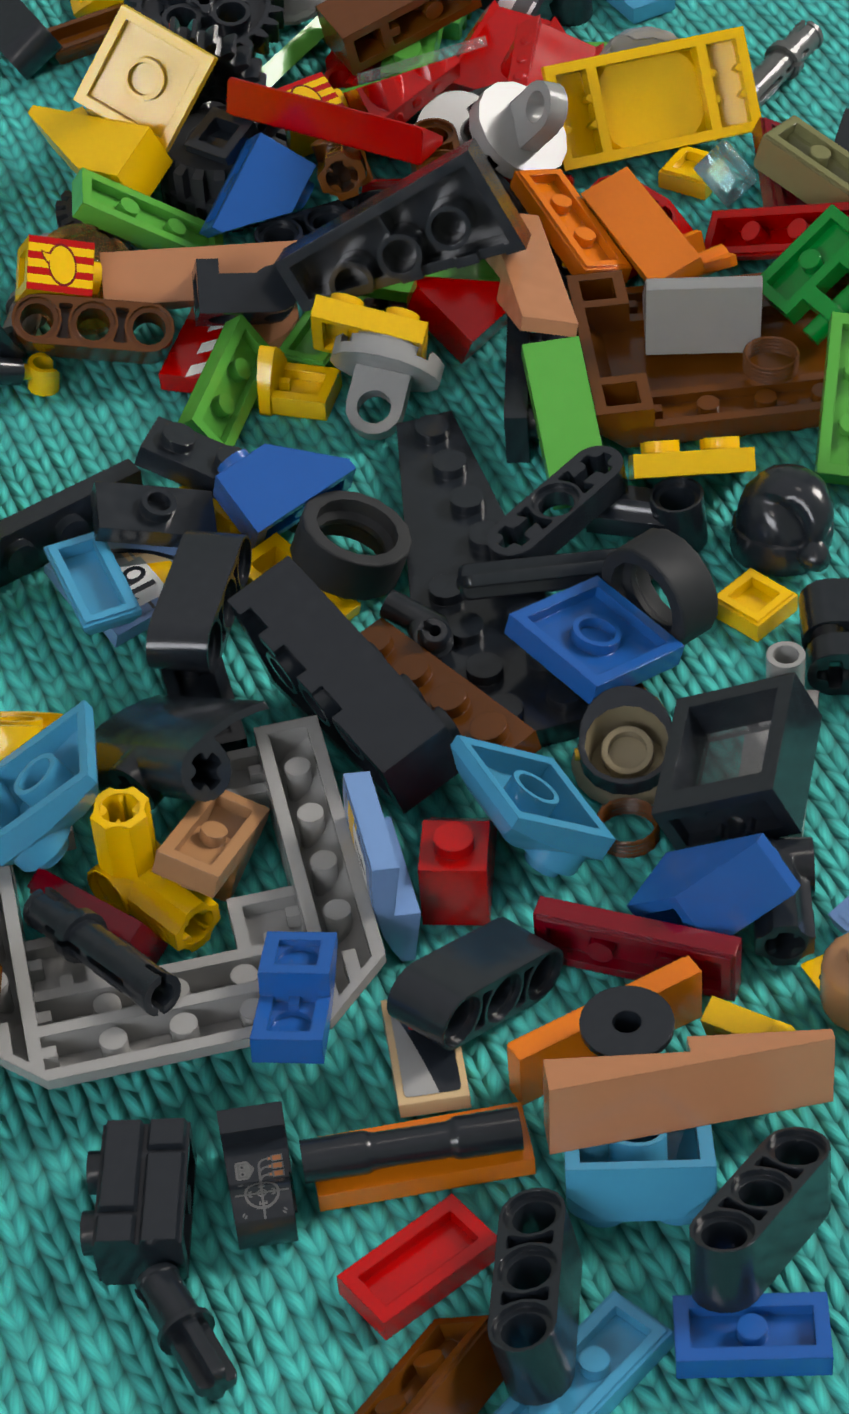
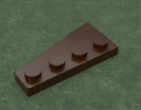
M379 618L360 632L368 642L373 643L399 675L404 673L413 681L422 693L426 704L432 710L439 706L450 716L459 729L461 736L531 753H536L541 749L536 730L384 618Z

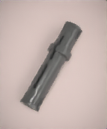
M801 20L783 40H777L767 48L764 60L752 70L759 107H762L786 80H792L797 77L804 67L805 60L822 45L823 33L817 24L808 21L805 25V20Z

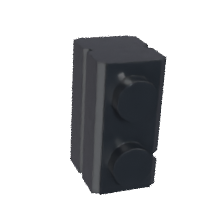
M185 1118L151 1119L149 1124H144L141 1119L108 1120L106 1125H103L101 1150L88 1152L86 1164L87 1188L89 1195H96L95 1210L82 1211L81 1250L83 1256L94 1255L99 1281H102L105 1285L135 1284L136 1279L143 1271L162 1262H170L176 1265L183 1281L189 1278L197 1154L191 1123Z

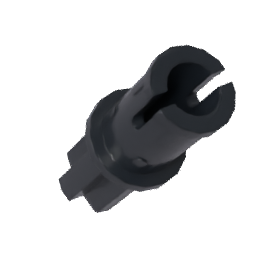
M170 1262L157 1263L143 1271L136 1279L135 1286L137 1289H134L135 1294L143 1302L159 1330L157 1342L160 1349L167 1355H174L196 1395L200 1397L207 1396L211 1401L218 1400L224 1396L226 1390L236 1385L237 1371L213 1332L215 1327L214 1317L205 1307H198L182 1280L176 1265Z

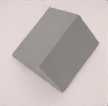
M763 275L646 279L642 294L646 355L743 353L745 346L749 342L761 337Z

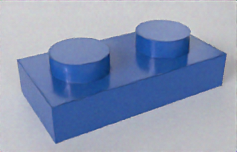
M827 1292L763 1293L749 1308L736 1313L708 1311L699 1306L692 1298V1295L672 1296L676 1379L833 1375L834 1357Z

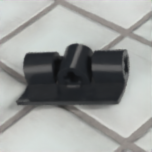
M156 695L128 706L103 722L95 730L98 788L104 791L109 787L127 789L134 786L149 798L151 810L164 797L202 802L215 800L226 790L232 771L230 759L226 751L214 736L234 722L256 712L269 709L264 701L173 695Z

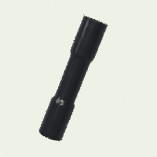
M517 1106L457 1115L446 1121L378 1132L360 1130L299 1140L305 1184L367 1175L377 1169L439 1159L455 1158L464 1160L524 1150L522 1127Z

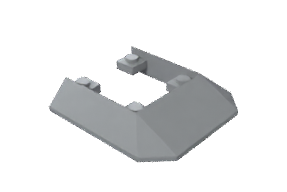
M317 715L254 727L256 746L226 752L230 759L232 771L226 790L270 808L269 814L288 886L226 899L229 920L236 945L235 950L159 965V967L175 975L181 983V993L177 1003L165 1014L161 1013L160 1010H158V1016L147 1014L133 1000L120 993L83 963L74 964L60 956L54 947L53 941L48 937L26 941L13 865L0 866V965L3 967L0 993V1066L51 1090L250 1047V1035L259 1000L258 968L267 931L337 932V964L330 1030L337 1024L386 963V953ZM72 826L68 836L69 847L67 851L76 849Z

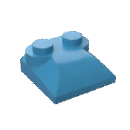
M85 700L81 701L0 761L1 867L16 864L22 871L32 872L39 868L48 869L55 865L64 856L69 847L68 836L71 826L82 818L94 804L99 793L96 732L93 707Z
M457 735L450 746L456 769L467 789L505 841L512 846L524 849L526 851L524 853L525 860L539 873L552 878L557 877L559 874L573 876L584 860H602L615 842L614 836L554 758Z
M711 1124L564 1152L566 1207L571 1214L593 1227L607 1228L619 1225L622 1222L661 1221L662 1223L674 1226L688 1225L692 1223L697 1214L717 1193V1164Z

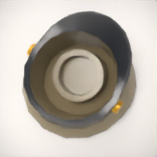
M622 685L603 691L587 706L580 722L579 743L574 748L571 765L578 787L589 798L603 805L611 800L622 797L638 798L647 801L649 804H654L672 724L668 711L657 697L642 688Z

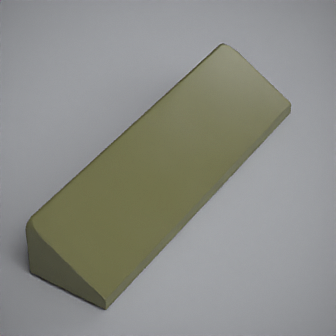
M793 115L762 136L754 159V166L757 170L806 204L849 202V152L796 115Z

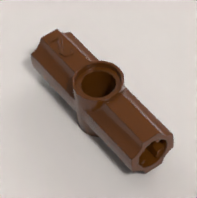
M317 139L311 144L318 163L317 177L323 193L335 195L340 201H344L359 195V188L373 180V175L366 159V151L322 139Z

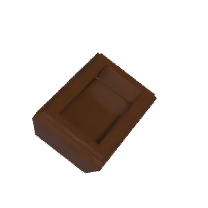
M123 3L47 28L63 46L53 57L63 65L97 53Z

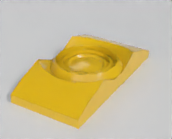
M743 26L541 68L543 81L561 84L568 96V112L563 125L567 134V153L561 164L563 172L752 133L753 128L761 117Z

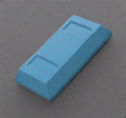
M94 532L43 547L44 553L84 633L88 635L100 633L134 622L142 615V609L108 543L95 541Z

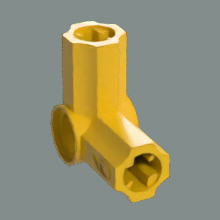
M134 786L127 789L109 787L99 793L93 804V813L90 816L98 864L87 872V881L92 893L98 899L128 915L131 914L137 920L143 922L177 951L188 949L193 953L210 940L215 925L221 919L218 903L209 896L183 888L178 883L152 872L156 851L161 844L156 841L149 798Z

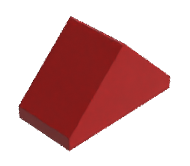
M425 276L423 279L414 281L407 297V309L417 313L420 316L419 320L428 322V331L461 364L507 324V313L496 301L500 284L498 281Z

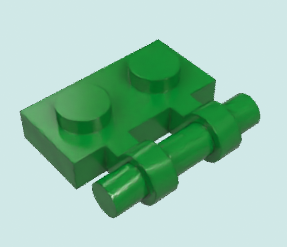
M831 204L761 274L763 275L762 298L793 325L810 309L817 314L802 330L817 346L828 336L829 320L832 311L849 313V284L833 300L825 295L846 273L849 274V217Z

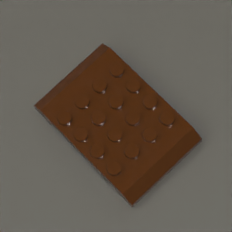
M622 270L566 276L567 294L578 321L576 336L580 338L601 436L625 448L640 447V443L648 441L679 440V444L711 437H743L750 434L786 430L799 431L805 428L819 427L827 337L817 346L802 331L817 316L811 309L793 325L762 298L761 337H783L792 341L798 347L800 353L799 370L795 377L781 384L767 385L748 378L743 372V353L646 355L642 296L644 285L625 287ZM753 273V274H744V275H734V276H760L762 273ZM846 273L825 295L833 300L849 284V274ZM761 353L749 359L752 363L767 368L782 367L792 362L789 357L778 353Z

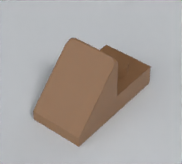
M225 790L215 800L207 802L196 801L156 851L152 872L174 881L188 890L197 891L211 898L226 901V899L234 895L266 824L270 808L228 790Z

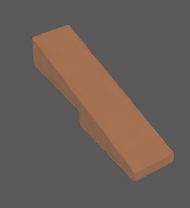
M519 213L531 233L527 249L485 259L500 278L496 301L520 331L575 337L578 321L538 215Z
M298 240L100 252L103 298L149 302L161 305L166 310L194 307L192 270L196 259L218 258L219 273H257L263 267L273 265L282 250Z
M832 1029L687 1036L686 1052L543 1059L544 1127L549 1154L552 1155L832 1102L834 1097L836 1040Z

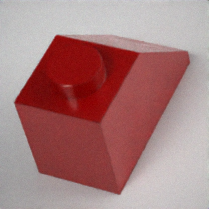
M431 817L422 821L418 879L423 925L483 926L490 922L497 828L489 818Z

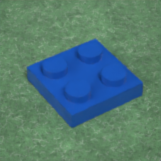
M598 575L510 613L504 632L505 635L588 704L605 690L622 685L635 686L679 665L685 645Z

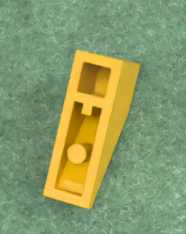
M32 105L28 111L29 116L48 143L76 175L83 167L150 197L173 163L150 126Z

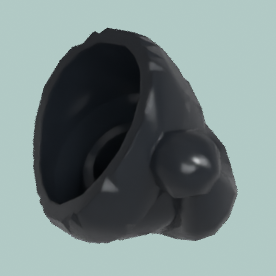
M778 464L765 469L748 482L740 496L737 510L733 515L730 525V548L733 558L745 568H752L761 574L778 577L797 576L807 572H821L827 569L831 561L829 548L834 534V503L824 480L817 473L802 465Z

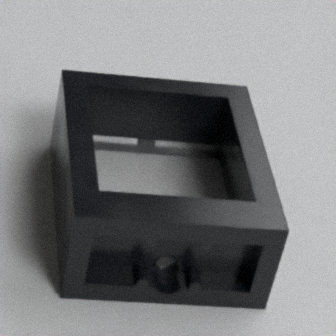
M795 672L677 699L651 813L675 850L764 833L767 838H780L802 832L822 715Z

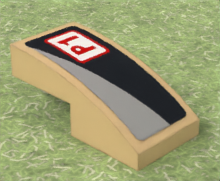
M381 1000L383 1024L400 1118L472 1108L461 1046L450 1051L444 1049L391 1017L387 1011V1000Z

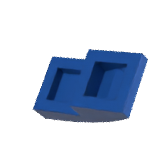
M267 931L258 968L259 1000L250 1035L252 1062L324 1064L335 987L338 949L337 932Z

